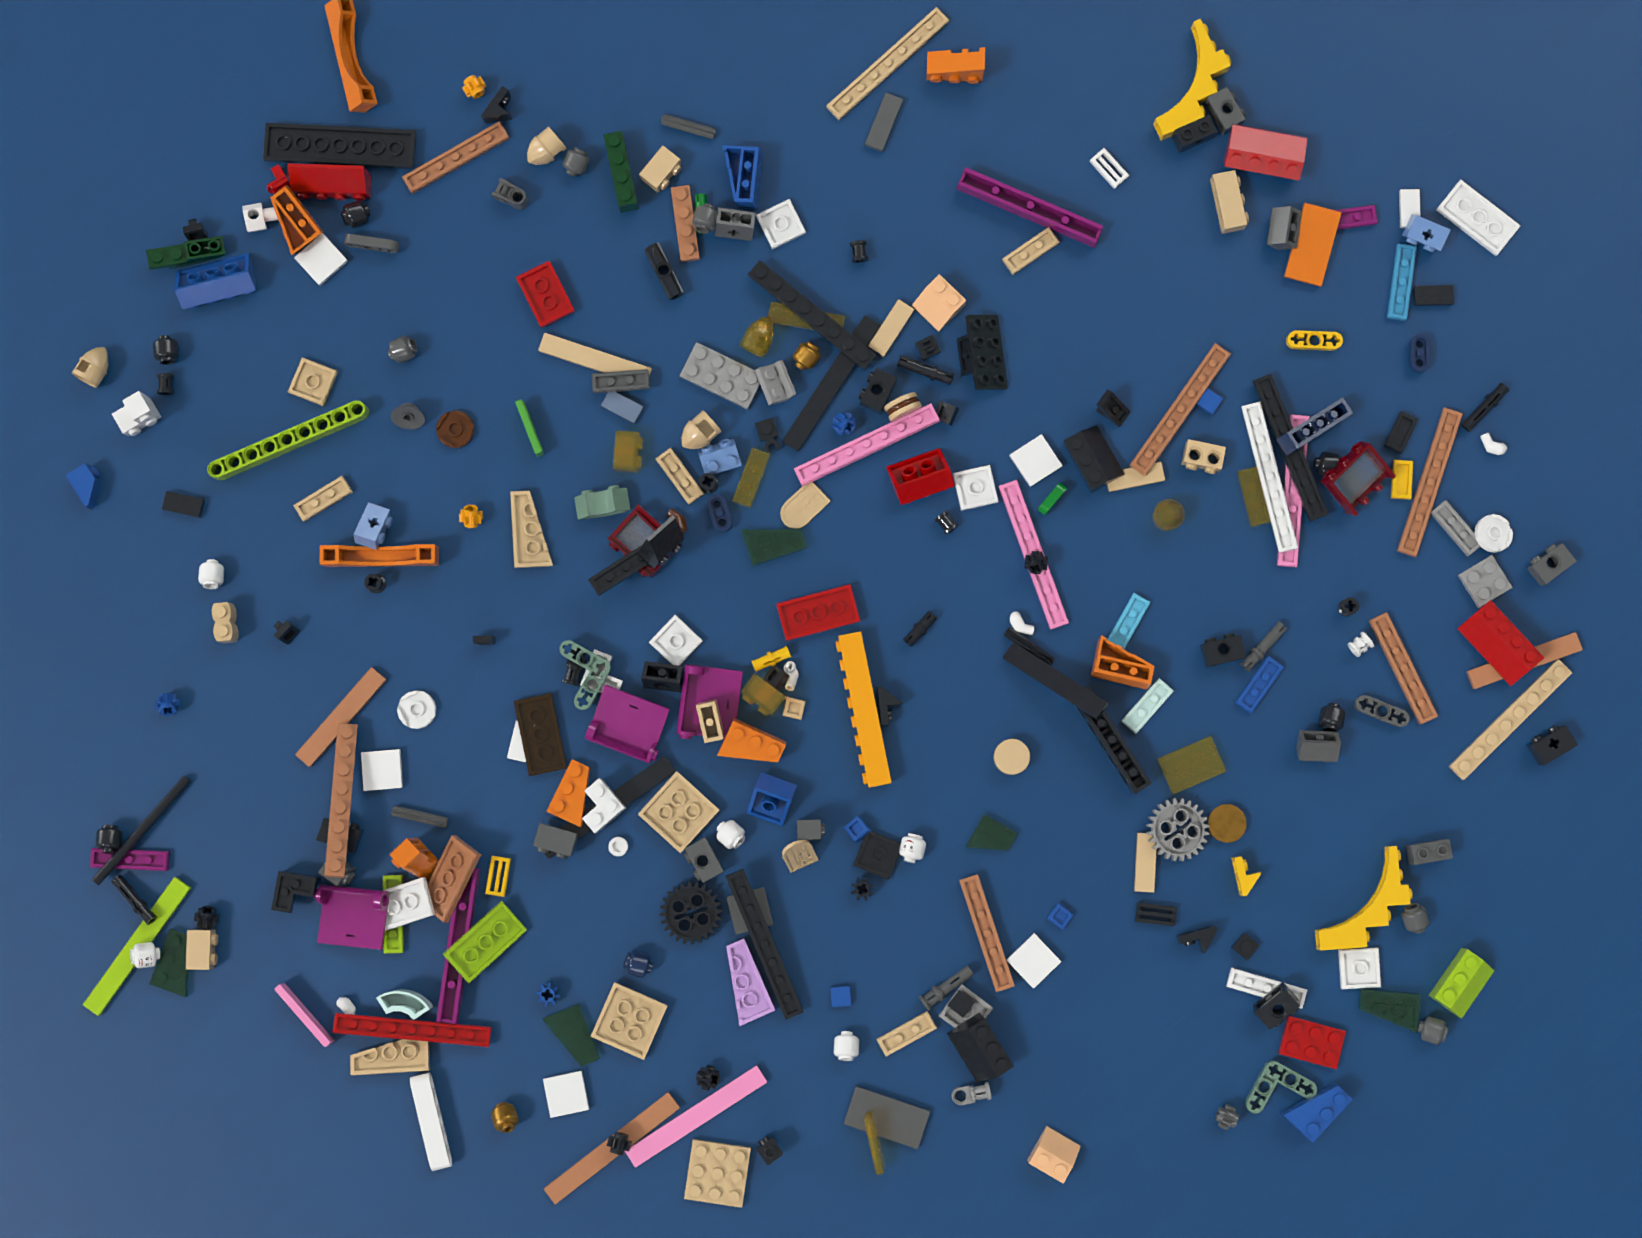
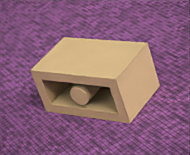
M662 146L640 172V179L659 193L661 189L665 190L670 183L669 179L680 172L682 168L681 160L666 147Z
M717 699L698 703L696 708L704 743L724 739L725 734Z
M216 929L187 930L186 970H210L215 968L218 956L215 953V946L218 944Z

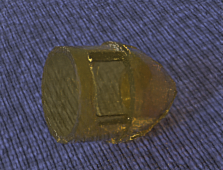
M769 316L751 323L745 329L746 332L739 344L746 351L761 358L765 357L770 345L773 344V323Z
M1173 499L1161 501L1153 512L1155 525L1164 531L1179 527L1185 517L1182 505Z

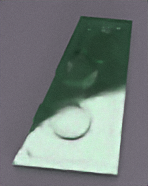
M741 529L753 566L807 549L801 529Z
M172 928L169 929L160 953V959H158L149 983L184 997H188L187 979L189 973L186 970V933Z
M1360 989V1010L1418 1033L1419 993Z
M579 1004L542 1019L580 1066L600 1059Z

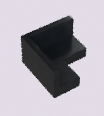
M278 871L271 910L292 913L295 895L315 897L317 882L321 881V877L289 871Z

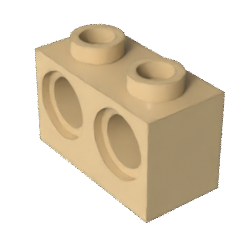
M1188 439L1185 443L1181 465H1185L1186 469L1197 470V468L1205 469L1204 472L1216 474V472L1222 470L1226 447ZM1192 451L1196 452L1198 460H1192L1189 453ZM1209 455H1213L1216 457V464H1211L1209 462Z

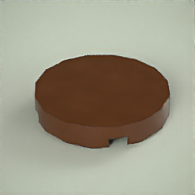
M457 410L444 413L438 420L436 431L439 440L445 446L462 448L472 440L475 426L472 419L466 413Z

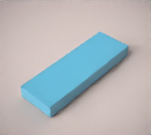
M1133 593L1107 640L1125 649L1150 601Z

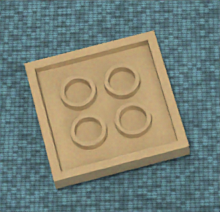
M676 771L638 815L678 852L682 853L720 810Z
M614 982L590 1037L644 1060L668 1005Z
M693 1139L684 1199L742 1208L751 1147Z

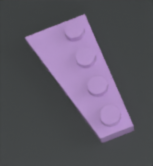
M745 938L727 945L739 1026L775 1011V1008Z

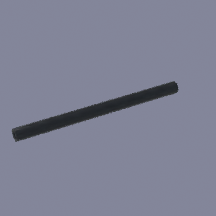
M183 776L92 878L94 883L100 885L190 784L191 780Z

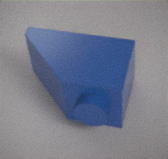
M84 463L66 474V477L84 506L92 510L95 508L101 484L98 477L100 474L95 466Z

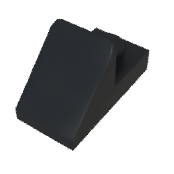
M502 86L482 113L481 118L484 123L490 124L512 120L510 113L503 109L511 100V94L508 89Z
M1106 390L1096 404L1098 406L1096 411L1118 427L1122 425L1130 414L1129 409L1110 390Z
M881 686L877 688L881 726H887L889 721H893L892 710L888 709L887 706L902 705L903 703Z
M1212 925L1176 935L1178 943H1184V946L1195 944V940H1198L1200 951L1205 954L1218 929L1217 926Z

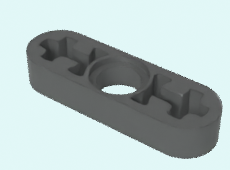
M346 234L344 245L387 253H398L400 245L399 242L394 240L355 234Z
M1367 695L1359 696L1354 701V708L1362 714L1395 727H1404L1409 723V714L1405 710ZM1365 699L1368 705H1373V702L1376 703L1372 708V713H1370L1371 708L1369 707L1362 709L1359 701ZM1379 706H1384L1387 710L1384 717H1380L1377 714ZM1391 709L1394 710L1392 712L1393 715L1402 714L1404 721L1397 723L1398 719L1390 717Z

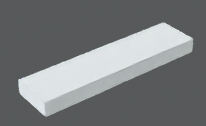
M1231 968L1226 987L1264 997L1282 982ZM1284 983L1297 996L1300 1003L1299 1008L1302 1009L1307 990Z

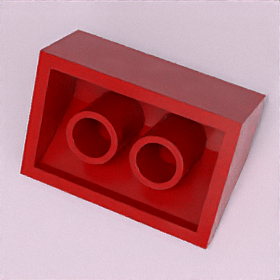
M940 448L886 467L900 505L911 503L917 499L928 497L931 494L945 491L955 486L950 467Z

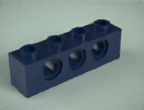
M1342 397L1276 440L1285 454L1289 455L1352 415L1353 412Z

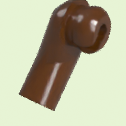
M671 508L666 516L670 518L673 515L684 534L687 531L686 518Z

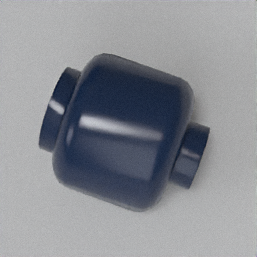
M633 950L631 953H627L623 967L626 968L628 974L643 978L646 973L650 974L653 962H650L651 957L648 953Z

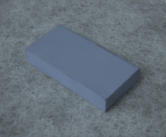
M608 392L601 404V407L633 424L636 423L644 408L617 392Z

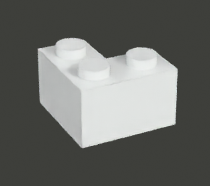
M140 391L122 400L125 406L112 413L122 433L127 436L139 434L142 428L156 424L157 420L161 418L151 398Z
M601 778L585 790L597 806L582 819L594 833H598L626 809L625 805Z

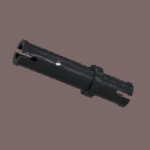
M900 355L897 367L929 377L931 381L937 380L951 385L954 377L953 373L940 370L938 366L932 367Z
M1499 383L1490 394L1484 397L1485 400L1461 423L1462 428L1470 432L1493 407L1499 404L1500 399L1509 392L1508 387L1503 383Z
M122 875L116 876L111 881L133 907L134 913H138L147 925L152 924L157 919V916L147 906L148 903L139 897Z

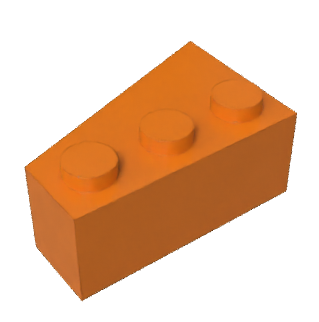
M985 47L979 48L978 52H969V49H962V53H951V50L927 53L926 80H930L933 83L949 81L950 83L968 81L970 84H977L983 81Z
M288 185L270 197L291 255L323 232Z
M1101 635L1097 642L1091 677L1147 690L1151 685L1155 666L1135 654L1122 649L1123 647L1110 642Z
M734 718L717 756L778 762L786 746V741Z
M406 838L389 854L393 858L391 860L397 868L401 867L419 878L426 877V881L431 878L439 862L437 857L419 838Z

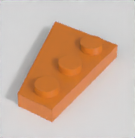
M573 759L571 760L547 809L548 813L582 828L583 811L585 810V790L588 788L590 767Z

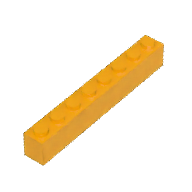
M861 631L838 636L839 641L835 642L837 652L842 653L843 659L839 660L841 671L846 673V678L843 679L845 690L849 689L850 697H847L849 709L853 708L854 716L850 717L852 727L857 728L858 735H854L856 747L860 746L862 754H858L860 766L864 765L865 773H862L864 785L868 784V788L890 784L891 778Z

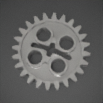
M1172 798L1171 804L1168 800H1164L1165 806L1158 804L1159 811L1152 810L1155 816H1148L1152 824H1146L1147 827L1151 828V831L1146 832V834L1152 835L1148 842L1155 843L1152 849L1159 848L1157 854L1162 855L1165 853L1164 858L1168 859L1171 856L1172 861H1176L1177 857L1180 861H1184V855L1187 859H1191V853L1198 855L1196 849H1204L1201 842L1207 843V840L1203 837L1204 835H1209L1208 832L1204 831L1209 825L1203 823L1207 820V817L1200 816L1204 811H1196L1198 805L1194 804L1191 806L1190 800H1187L1184 804V798H1180L1178 803L1176 798ZM1178 811H1181L1183 814L1181 821L1176 819ZM1190 818V819H1191V822H1189L1188 824L1184 825V823H1186V822L1188 821V819ZM1164 822L1168 825V830L1165 833L1161 830V825ZM1184 825L1179 829L1180 833H1173L1177 830L1176 826ZM1190 826L1194 828V835L1192 837L1187 832ZM1172 834L1166 841L1164 840L1167 835ZM1175 838L1180 843L1178 848H1174L1172 844Z

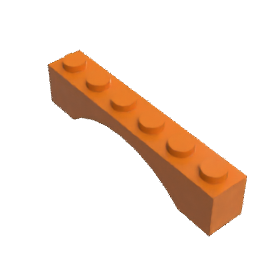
M331 0L324 6L349 111L366 113L378 103L374 87L364 76L356 55L354 39L356 12L353 0Z
M435 544L378 547L375 550L365 546L320 545V565L324 567L439 566V547Z

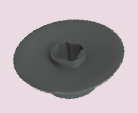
M404 403L391 412L393 423L404 429H417L425 423L423 413L412 403Z

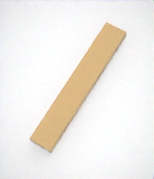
M544 333L538 349L541 353L602 373L648 369L650 377L652 372L650 367Z

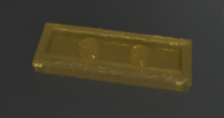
M755 448L751 449L733 497V502L751 508L770 457L769 453Z
M1257 467L1238 471L1237 474L1250 526L1254 527L1270 523Z
M873 1111L866 1112L864 1122L875 1172L877 1175L884 1174L885 1163Z

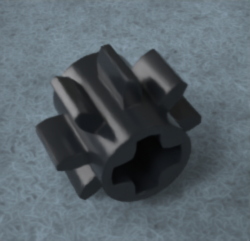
M1032 551L1030 556H1025L1024 568L1029 569L1031 574H1041L1043 570H1047L1048 556L1044 557L1042 551Z
M858 877L857 884L851 883L855 887L851 894L856 893L858 895L857 900L860 897H864L867 901L866 895L868 893L874 894L870 891V887L874 885L867 884L868 878H865L863 882ZM862 884H865V888L868 889V891L859 894L857 886H862Z
M212 906L198 908V912L194 915V921H197V926L203 930L215 927L216 923L219 922L220 916L216 914L217 910Z
M709 1065L706 1068L701 1067L696 1075L697 1085L702 1086V1089L709 1091L710 1088L715 1089L720 1082L719 1071Z
M615 1132L614 1136L610 1135L607 1146L611 1147L610 1152L617 1155H624L625 1151L629 1152L632 1141L628 1140L629 1135L622 1132Z

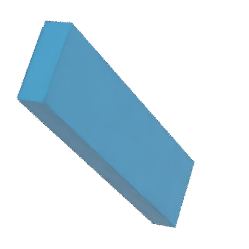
M1399 243L1396 245L1387 319L1407 320L1417 246Z

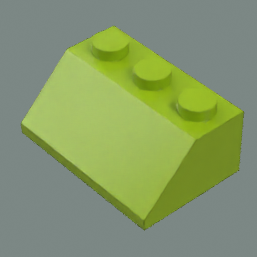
M1461 948L1428 996L1462 1019L1494 973V970L1470 950Z

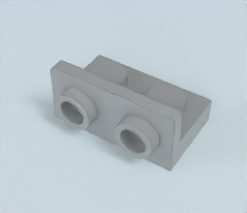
M783 360L755 370L768 405L787 401L796 395L794 385L790 380Z

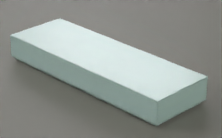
M1158 678L1121 722L1136 734L1172 694L1173 690Z

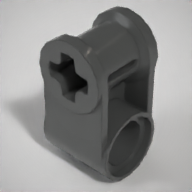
M499 178V184L495 192L491 193V196L518 210L525 209L529 204V199L524 190L514 186L505 179ZM518 196H523L520 202H515Z

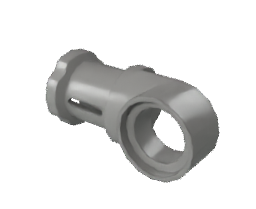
M986 1082L984 1085L976 1087L972 1085L958 1086L951 1093L952 1100L958 1105L975 1103L976 1100L982 1099L991 1100L989 1083ZM959 1090L966 1093L963 1101L955 1099V1094Z

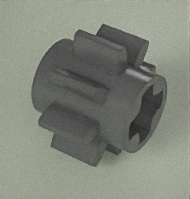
M1226 1104L1225 1108L1221 1106L1218 1108L1215 1120L1219 1122V1127L1228 1130L1229 1126L1233 1128L1236 1126L1239 1114L1235 1113V1107Z

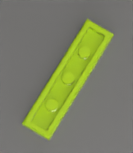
M403 875L383 876V890L403 884ZM404 925L385 931L384 954L404 953Z

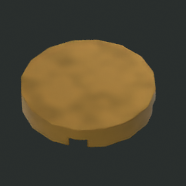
M1223 804L1217 806L1210 812L1208 817V830L1218 841L1224 843L1234 842L1245 833L1247 827L1246 817L1234 805Z

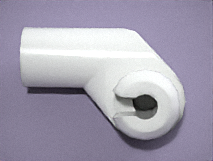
M1489 433L1480 436L1488 453L1502 455L1507 451L1506 444L1494 442Z
M340 997L336 1002L337 1006L345 1014L355 1015L356 1008L350 999Z

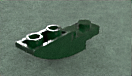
M222 236L185 241L184 244L146 250L150 270L167 267L175 269L210 261L226 255Z

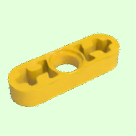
M1295 330L1286 338V344L1289 348L1300 350L1334 351L1343 343L1341 334L1337 332ZM1294 335L1297 339H1303L1304 335H1306L1305 345H1303L1304 341H1298L1297 344H1294V341H1291ZM1317 336L1319 344L1316 346L1312 345L1309 338ZM1332 337L1338 341L1334 346L1332 342H1326L1325 346H1323L1324 340H1330Z

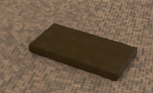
M552 693L514 701L529 777L567 769Z

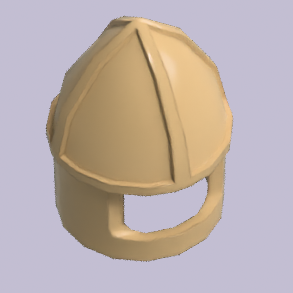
M548 126L530 142L527 151V161L535 165L548 164L555 160L554 156L567 148Z
M97 347L86 352L79 358L80 361L72 371V374L84 383L97 388L103 377L107 374L109 367L108 354L105 347Z
M701 411L695 418L689 420L684 427L681 437L682 446L688 449L703 448L709 445L710 441L721 433V430L705 411Z

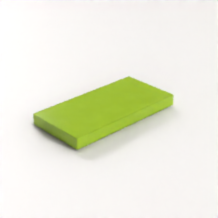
M500 901L448 948L443 955L467 983H470L524 934L527 929L503 901Z

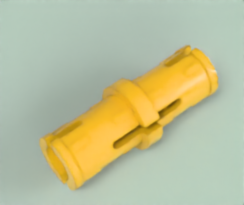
M787 646L772 653L769 651L767 655L751 662L755 671L758 672L761 669L771 665L774 666L776 665L775 663L790 658L791 655Z

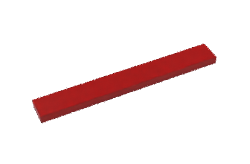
M335 1013L332 1033L490 1047L492 1027Z

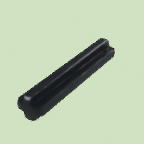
M1009 627L1005 631L1004 636L1050 666L1053 664L1055 659L1013 628Z

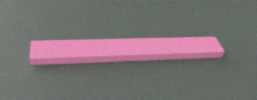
M929 404L794 468L795 473L803 487L940 422L933 405Z
M1289 415L1293 428L1310 418V416ZM1307 443L1301 446L1305 458L1307 455ZM1285 463L1283 491L1298 549L1283 553L1278 552L1277 566L1296 568L1298 563L1302 502Z
M1017 480L1000 485L999 490L1024 559L1026 555L1030 556L1032 551H1042L1043 553ZM1048 565L1047 570H1043L1041 574L1030 573L1050 630L1068 624L1066 613Z
M757 1065L632 1145L629 1152L625 1151L636 1168L767 1083L766 1078Z

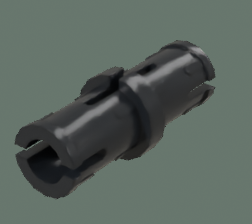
M927 611L924 617L913 625L914 628L903 638V641L910 647H913L916 641L922 635H925L927 633L926 630L937 620L936 616L931 615V612Z

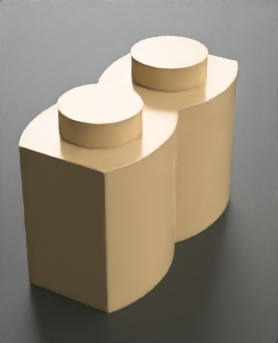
M229 602L214 603L212 606V617L215 621L213 633L216 641L220 643L237 642L239 631L235 624L237 611L234 604Z

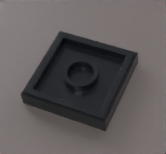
M870 831L862 841L853 866L889 880L899 856L901 843Z

